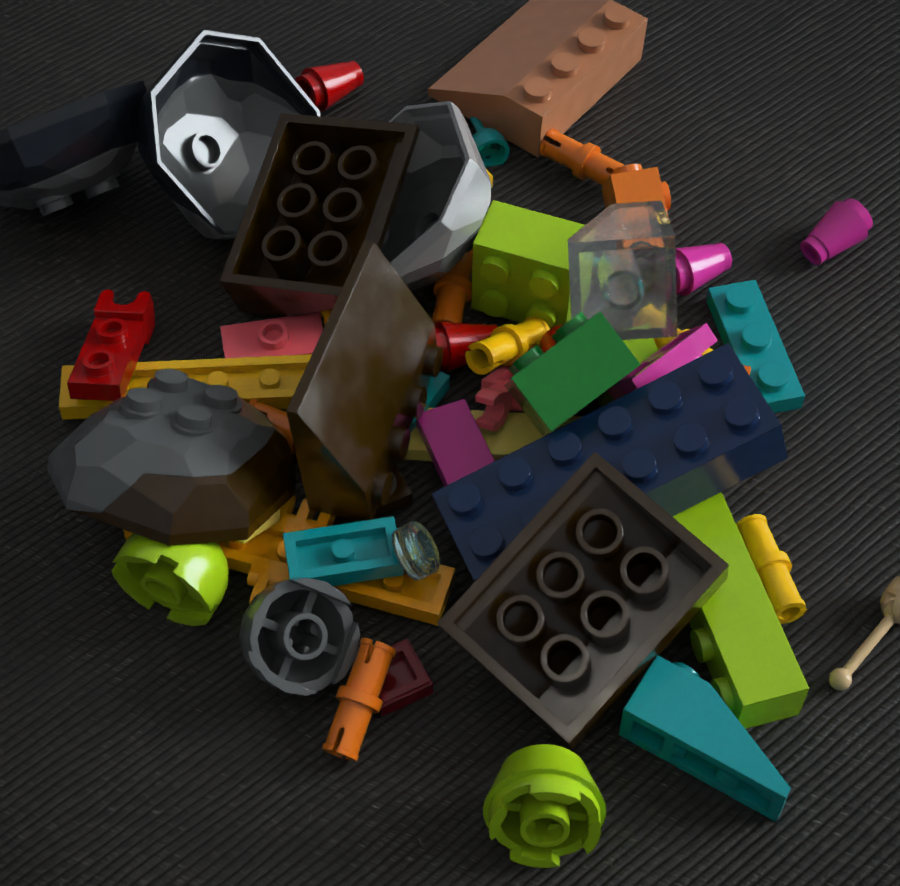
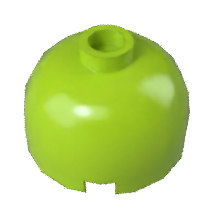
M133 533L113 560V563H116L112 569L113 577L127 594L149 610L155 601L171 609L166 619L190 626L206 625L222 601L228 586V563L223 550L217 542L166 545Z

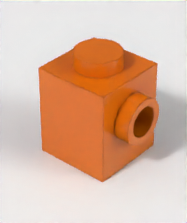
M628 164L616 168L613 174H610L602 187V194L612 242L619 243L659 236L670 223L667 210L671 208V195L667 182H661L658 167L642 169L641 164Z

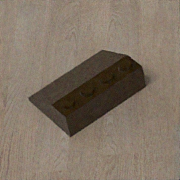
M281 113L220 278V283L241 312L291 317L333 309L364 240L375 242L381 250L420 132L418 125Z
M364 240L286 410L308 508L357 521L372 520L378 504L385 505L387 503L393 484V474L391 472L396 460L403 461L407 454L410 443V425L413 418H421L427 400L426 386L430 377L436 378L438 376L443 361V348L437 346L435 323L375 242Z
M594 451L437 624L531 714L574 751L652 664L656 656L661 654L727 580L729 564Z

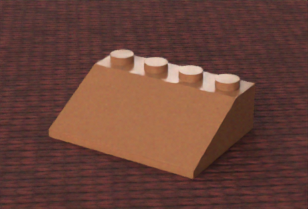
M529 0L428 88V96L439 102L451 101L460 109L465 117L479 119L484 127L495 128L509 142L539 157L542 140L549 143L552 142L551 139L545 136L550 129L555 128L560 133H565L641 60L648 18L613 0Z

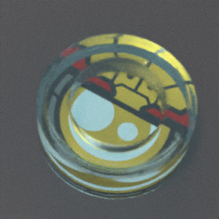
M411 521L393 531L392 545L401 567L410 578L419 581L438 571L440 557L437 546L428 530L422 524Z

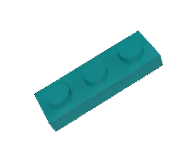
M756 279L708 288L706 302L723 344L729 343L742 365L751 367L750 377L772 411L778 413L802 408L805 399L804 391Z

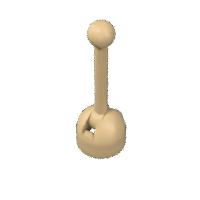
M896 576L890 582L881 596L880 605L884 618L842 668H836L831 671L829 683L835 690L843 691L850 687L852 683L851 675L891 626L894 623L900 624V576Z

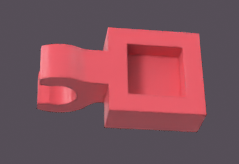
M502 365L481 379V390L476 394L475 402L486 404L483 415L475 420L478 427L494 432L498 431L504 425L509 411H523L504 386L513 377L512 373L508 370L511 366Z

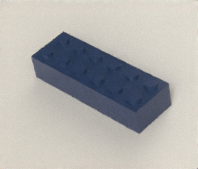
M729 343L431 494L475 582L594 451L672 517L787 459L788 456L781 423Z

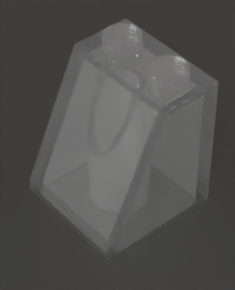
M662 201L610 204L567 240L571 319L580 312H583L589 320L601 311L622 340L677 337L675 234Z

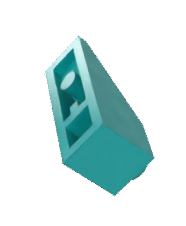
M657 655L623 709L619 735L776 822L782 812L791 787L709 682L701 679L698 673L688 665L680 662L671 663Z

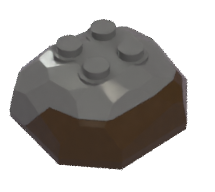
M175 369L156 371L154 378L148 382L147 388L130 389L126 396L113 401L90 415L52 451L48 457L47 464L49 475L66 509L166 545L247 540L295 495L296 489L292 451L286 437L272 421L239 397L237 391L233 388L223 385H208L188 378L187 374Z

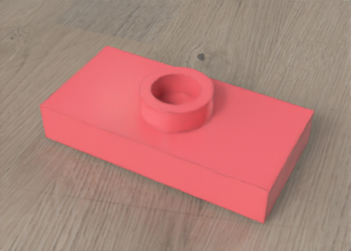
M320 312L220 326L225 358L312 354L323 331Z

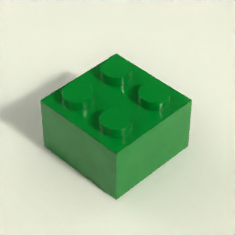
M601 311L589 320L583 312H580L557 329L556 333L551 336L556 343L553 347L544 353L539 345H536L508 368L513 377L504 386L542 436L555 430L641 365Z

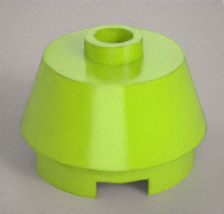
M538 744L521 748L504 761L484 801L483 817L489 828L490 839L496 838L498 842L510 849V859L512 861L530 867L553 868L560 866V856L575 853L582 847L589 854L596 847L601 836V827L606 818V804L585 763L577 754L561 746Z

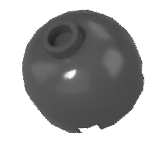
M297 577L271 584L253 598L243 614L239 639L245 662L258 679L277 691L308 696L318 693L315 691L323 690L329 684L335 685L346 676L358 651L360 631L358 622H353L352 612L347 604L351 605L345 594L325 581Z

